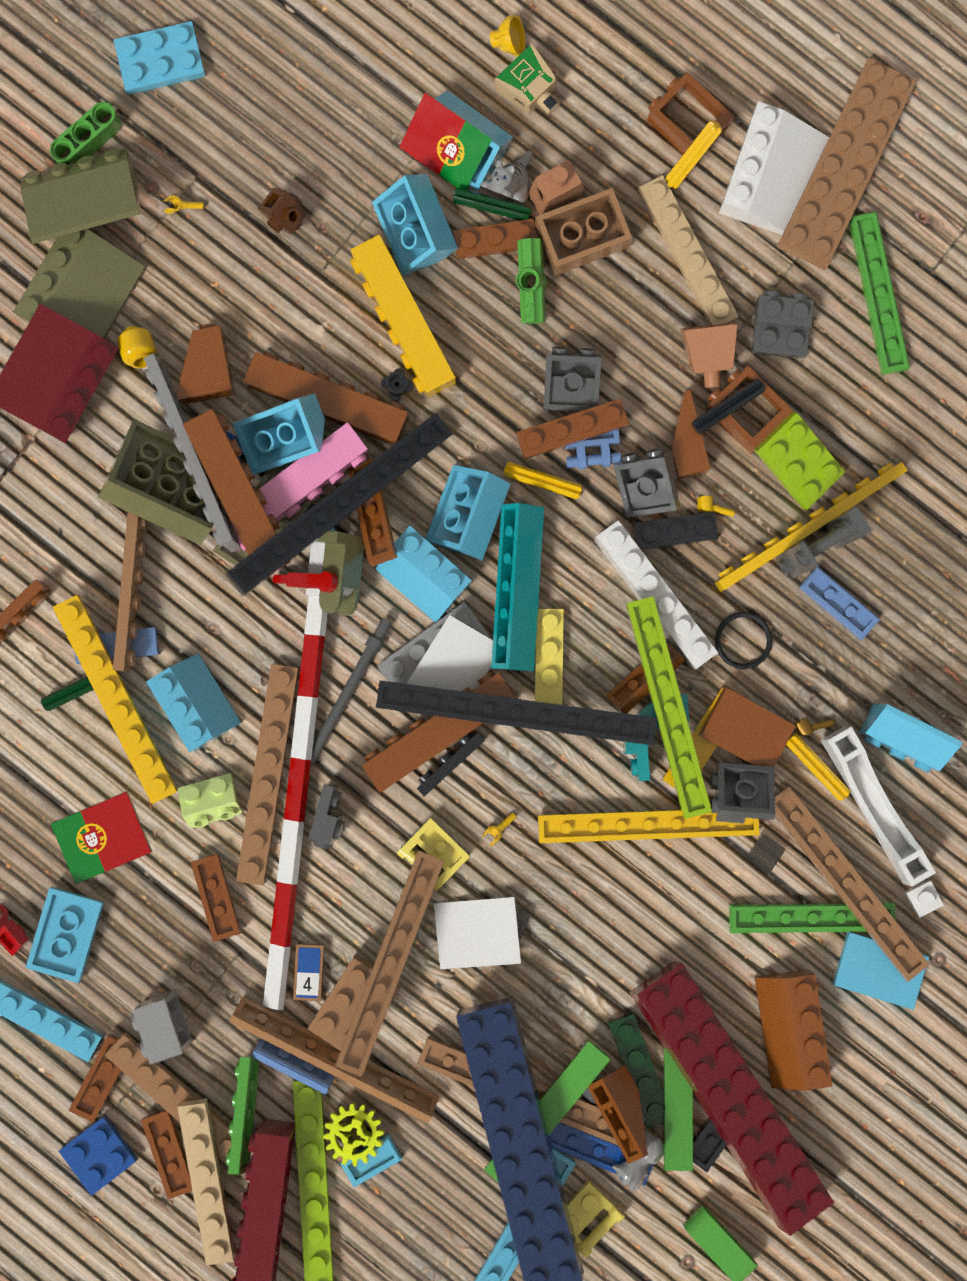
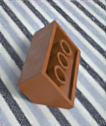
M809 969L754 977L771 1087L802 1091L833 1087L815 974Z

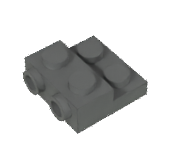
M765 291L764 295H759L755 305L751 354L805 359L808 350L809 329L812 327L814 300H807V295L801 293L792 294L791 298L780 297V292Z
M552 347V352L546 351L543 409L583 411L598 406L602 357L601 354H596V349L580 348L579 353H568L569 348Z
M655 448L647 451L646 456L640 457L638 452H632L623 455L622 460L614 465L627 518L674 511L681 507L674 482L678 476L671 451L664 452L663 448Z
M718 762L716 773H711L710 789L716 790V797L712 796L710 803L711 813H716V821L744 824L745 818L774 820L776 815L774 767Z
M328 782L323 784L308 838L315 841L314 846L330 850V847H333L334 841L339 840L343 834L345 822L341 821L343 814L332 811L338 808L342 792L338 791V784Z

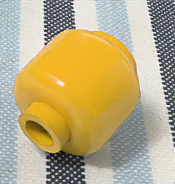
M130 326L117 339V345L123 362L133 368L147 367L144 358L153 353L155 356L157 354L151 333L147 329Z

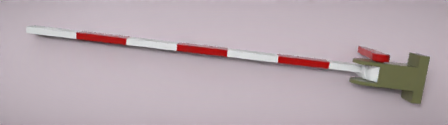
M328 531L311 544L308 573L289 572L287 575H273V583L286 584L287 587L306 588L305 595L309 596L263 1006L275 1010L284 1009L327 614L337 611L340 615L349 616L355 612L359 598L363 553L365 550L363 537L338 531Z

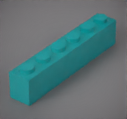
M523 503L502 504L492 669L534 671L544 507Z

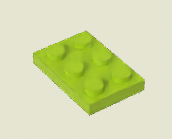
M792 412L754 449L755 453L800 507L808 510L845 473L796 412Z

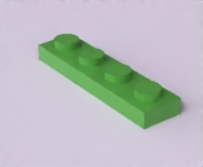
M251 1056L240 1057L235 1069V1076L238 1080L237 1090L232 1098V1105L235 1109L234 1119L229 1127V1134L232 1139L231 1148L226 1156V1163L229 1166L228 1174H243L246 1172L247 1163H250L251 1152H249V1142L251 1134H253L260 1061Z

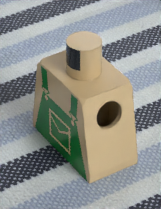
M532 44L494 79V90L526 114H531L540 106L550 115L560 104L552 95L556 89L557 79Z

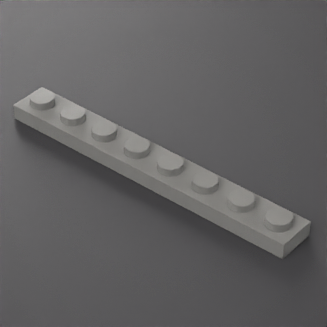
M153 353L144 358L148 367L145 370V374L150 383L156 386L157 391L154 392V395L159 405L164 407L167 412L164 415L167 425L171 430L174 429L175 431L174 443L181 453L183 452L186 457L183 464L188 474L194 476L196 483L193 484V488L197 496L205 502L206 507L203 508V512L210 523L213 522L216 530L213 531L214 538L220 547L224 546L232 553L240 549L241 545L227 512L182 425L187 422V418L180 402L177 400L176 392L164 364Z

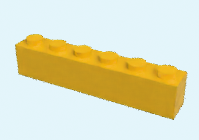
M377 235L350 249L353 257L349 260L356 275L362 274L365 280L362 286L368 298L374 297L378 306L374 307L381 322L387 321L390 330L387 331L388 336L394 346L399 344L403 352L399 356L405 368L413 370L416 377L412 381L419 394L424 392L426 397L429 398L456 384V378L381 236Z

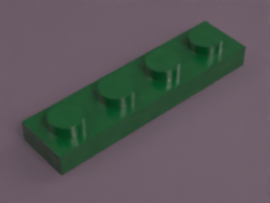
M632 1012L608 1021L623 1065L626 1066L628 1072L632 1075L634 1083L639 1090L642 1116L647 1129L664 1123V1093L634 1013Z

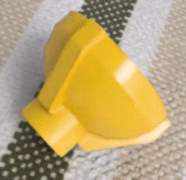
M515 14L507 16L501 22L498 30L490 32V42L493 48L500 47V50L516 57L524 51L525 32L520 16Z

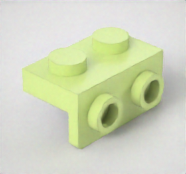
M231 773L178 788L182 817L190 828H201L214 821L229 820L235 815L242 813V808L237 800L234 778Z

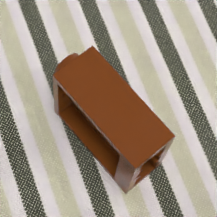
M688 72L681 79L676 77L667 87L668 92L662 98L658 96L652 101L648 107L650 111L647 119L682 154L685 153L693 141L671 122L662 111L684 89L716 118L715 122L717 121L720 124L722 132L717 139L730 127L734 115Z
M747 366L743 371L738 368L727 379L730 384L724 390L719 387L708 397L711 403L707 406L706 410L709 411L721 403L745 379L749 383L755 379H760L765 386V391L761 395L779 413L754 437L731 415L719 422L752 454L755 452L754 449L794 411Z

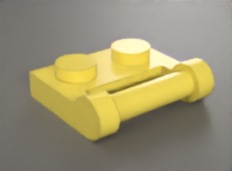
M432 818L397 852L402 859L405 857L413 864L417 853L412 849L418 844L427 854L444 860L442 866L444 871L438 876L434 887L435 891L470 857Z
M589 1179L567 1202L578 1250L585 1258L593 1252L592 1248L616 1222L620 1223L625 1218L622 1211ZM604 1208L609 1214L583 1240L579 1234Z

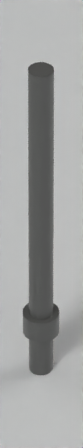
M383 617L372 636L369 635L364 644L366 648L313 742L311 766L317 760L376 652L379 653L384 644L382 640L392 622Z

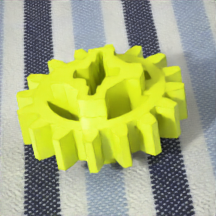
M352 1102L349 1110L342 1105L339 1107L340 1115L336 1112L330 1115L334 1122H327L325 1124V1127L330 1132L324 1134L323 1139L330 1140L331 1142L326 1149L335 1150L333 1159L339 1156L343 1157L342 1165L352 1160L353 1166L356 1167L359 1159H362L366 1164L369 1162L368 1154L375 1157L378 1154L375 1146L381 1147L384 1143L381 1139H378V1136L385 1133L384 1129H378L382 1119L375 1120L373 1118L376 1112L374 1109L369 1113L366 1112V1104H362L357 1109L355 1102ZM355 1115L352 1122L348 1124L340 1123L343 1118ZM365 1120L369 1123L372 1132L367 1130L364 1124ZM353 1128L357 1129V1135L360 1136L356 1140H352V1134L349 1133ZM337 1136L341 1138L344 1144L343 1148L340 1146ZM359 1145L369 1146L362 1152L354 1153V1150Z

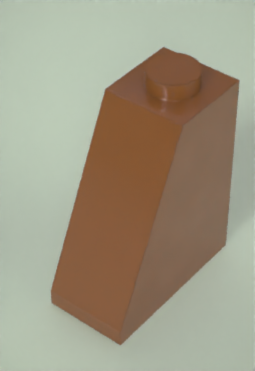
M204 324L198 330L192 331L176 394L177 400L182 405L236 395L225 335L220 326Z

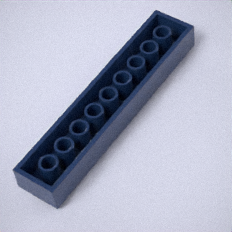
M512 996L460 1009L456 1019L523 1280L583 1281L584 1269L514 998Z

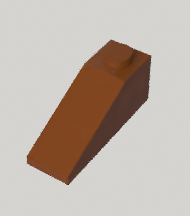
M691 390L685 391L681 397L670 447L678 476L675 481L705 474L711 469L702 434H698L692 427V422L697 418Z
M624 1065L590 1084L588 1089L628 1164L647 1156L648 1150L639 1090L634 1083L632 1075Z

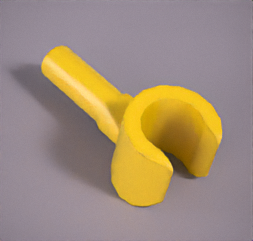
M171 195L163 200L171 201L174 204V209L167 208L164 210L169 215L174 214L180 209H203V202H185L175 195Z
M713 496L697 498V508L702 513L718 512L732 517L735 514V510L713 505Z
M511 813L497 826H490L485 830L482 838L486 834H492L494 837L489 846L495 845L500 840L501 832L517 818L516 815Z

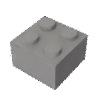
M176 989L146 999L132 1010V1025L135 1031L140 1033L142 1039L140 1049L143 1057L148 1058L150 1065L182 1054L193 1042Z

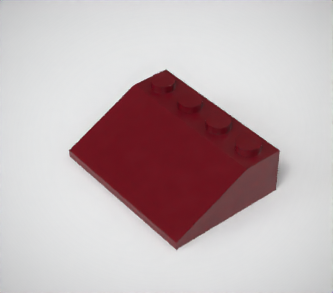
M39 304L0 373V408L58 441L66 443L119 348L90 330Z

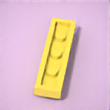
M538 609L535 648V701L562 705L564 609Z

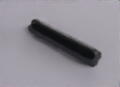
M755 379L693 420V429L698 434H702L765 391L764 384L760 379Z

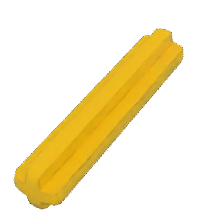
M711 120L706 124L665 177L670 188L676 189L721 134L722 128L717 121Z
M507 462L504 468L503 475L505 477L574 499L580 497L582 491L581 484L512 462Z
M793 734L790 736L786 744L789 749L837 800H844L850 794V790L799 735Z

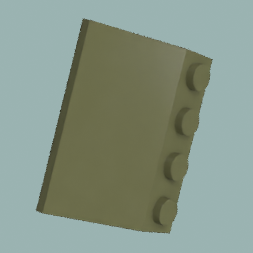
M113 148L107 150L103 155L96 157L84 156L77 162L67 165L59 163L49 170L42 172L34 170L21 177V193L32 244L140 214L137 176L126 148L121 150Z
M88 229L57 237L13 313L28 324L38 305L42 304L105 339L146 267Z
M133 419L98 498L199 545L203 543L214 525L213 522L210 523L203 512V508L206 507L205 502L197 496L193 488V484L196 481L193 475L190 476L183 464L186 457L176 447L173 437Z

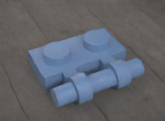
M619 429L566 446L565 450L576 449L575 457H566L567 468L578 467V470L593 465L610 467L611 464L621 461V453H610L609 445H618L620 443ZM600 446L601 454H585V448Z

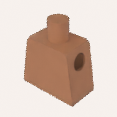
M567 160L537 176L528 196L538 214L541 215L584 196L586 192L570 160Z
M730 322L680 328L691 372L704 373L705 388L721 386L720 371L733 369L737 324Z

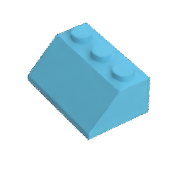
M447 90L435 99L492 139L469 183L472 188L478 191L482 187L481 182L486 181L495 169L497 161L502 160L513 137Z
M428 174L404 175L372 201L402 276L438 263L458 249Z
M314 393L232 424L253 475L321 451L325 419Z
M453 465L426 540L429 543L464 556L483 560L497 523L501 506L504 503L511 483L487 471Z
M409 526L395 541L398 558L378 564L375 570L436 623L472 584V580L416 530Z
M199 653L167 668L146 681L189 752H196L242 723Z
M873 704L859 731V734L866 737L864 740L866 743L876 748H880L883 745L891 749L890 755L903 761L907 757L915 761L914 767L926 773H929L930 770L940 771L963 743L888 704Z

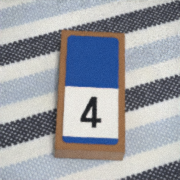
M296 944L293 1000H322L325 944Z

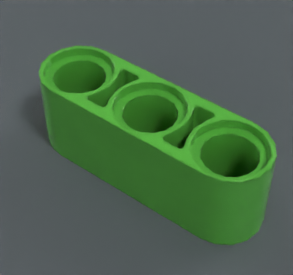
M106 102L97 103L52 142L50 154L57 164L65 163L67 165L77 162L84 156L93 155L118 133L121 128V120L113 106ZM108 115L111 116V119L108 122L101 123L103 117ZM91 133L89 139L81 140L84 134ZM64 151H71L68 157L60 158Z
M704 1205L698 1208L682 1224L689 1235L732 1281L745 1280L758 1267L752 1256Z

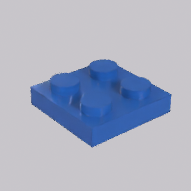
M106 1115L58 1151L91 1196L138 1160L137 1156Z

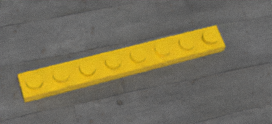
M890 462L877 471L880 476L871 481L867 477L856 484L854 487L857 491L848 496L844 492L833 499L834 506L828 510L821 507L810 514L811 521L805 525H802L799 521L786 531L789 535L782 540L776 536L764 544L766 550L757 555L753 551L741 559L743 565L734 570L730 566L719 573L720 580L715 582V585L720 592L726 590L908 470L902 462L895 466Z
M75 595L53 606L52 608L151 804L176 793L178 789L119 672L113 670V660L80 595Z
M682 810L538 815L539 843L760 835L759 819L745 818L744 824L716 821V813L711 812L688 819L683 818Z

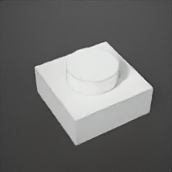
M926 880L904 892L916 917L920 918L944 906L931 880Z

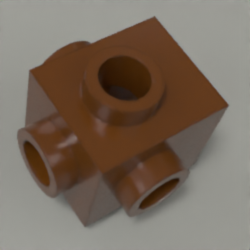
M273 187L257 208L269 219L266 223L278 233L284 231L291 235L301 227L303 219L308 214L300 206L302 201L296 195Z

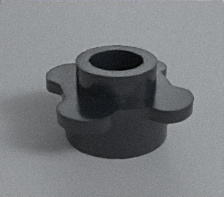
M395 369L394 373L384 377L381 381L382 387L388 390L393 401H399L404 393L413 390V383L407 380L402 369ZM395 383H400V386L395 387Z

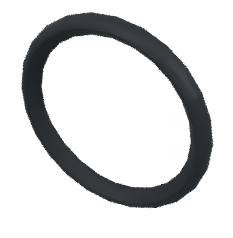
M737 612L729 615L721 622L716 631L715 646L719 656L729 666L737 669H750L760 665L768 657L772 648L773 640L769 626L758 615L750 612ZM742 617L758 622L763 627L767 638L766 648L761 657L756 661L746 664L737 663L729 659L723 652L720 641L725 626L730 621Z

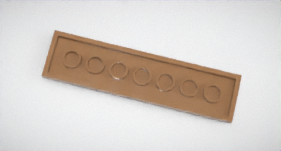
M868 57L776 247L823 270L827 269L917 80Z

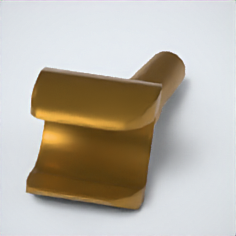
M805 718L794 725H796L795 730L798 735L804 736L818 729L834 726V721L831 719L811 725L808 718Z

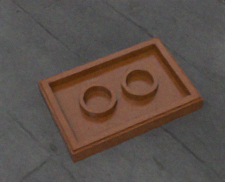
M724 687L698 736L752 765L775 767L796 725Z

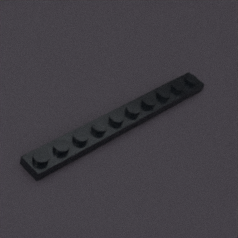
M435 413L227 571L226 577L244 597L453 435L452 432Z
M379 680L376 708L645 745H653L656 726L655 717Z

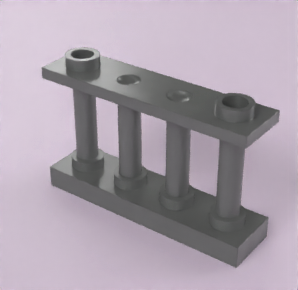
M858 507L822 526L825 531L823 532L824 536L807 546L803 541L777 556L780 560L778 566L786 576L790 575L791 578L797 577L820 566L815 557L833 545L838 549L872 532V528Z

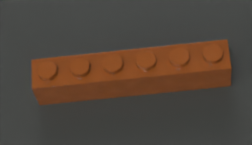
M265 351L264 354L255 352L243 381L247 388L285 403L315 393L325 419L342 426L348 422L353 430L390 445L400 441L409 419L408 412L405 411L404 406L392 401L389 405L379 401V396L365 391L364 395L354 391V386L340 381L339 385L329 381L330 377L323 373L315 371L313 375L305 372V367L290 361L289 364L280 362V358L270 352Z
M211 409L182 425L246 552L250 555L277 534L276 530L280 529V526L273 513L267 514L264 505L268 504L261 489L255 490L251 482L255 477L249 465H242L238 457L242 454V451L235 439L230 441L226 433L230 429L223 414L217 415Z
M489 672L477 680L480 684L472 691L469 687L462 690L463 692L517 699L500 673L493 675L492 672ZM434 716L428 721L421 718L409 726L412 732L404 737L399 733L387 741L389 747L380 753L377 748L365 756L366 763L361 766L379 793H381L483 724V722Z

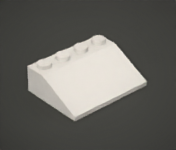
M758 101L749 122L719 214L782 235L829 137L787 111Z

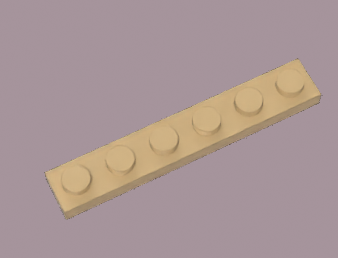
M662 175L640 186L638 192L709 325L730 323L737 320L739 317L670 187L667 185L664 176Z
M207 1099L180 1102L177 1109L206 1265L234 1262L235 1251Z

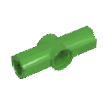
M526 238L517 240L519 273L516 277V284L520 289L521 324L545 323V289L547 287V278L544 275L542 239ZM531 275H535L536 284L529 289L527 281Z

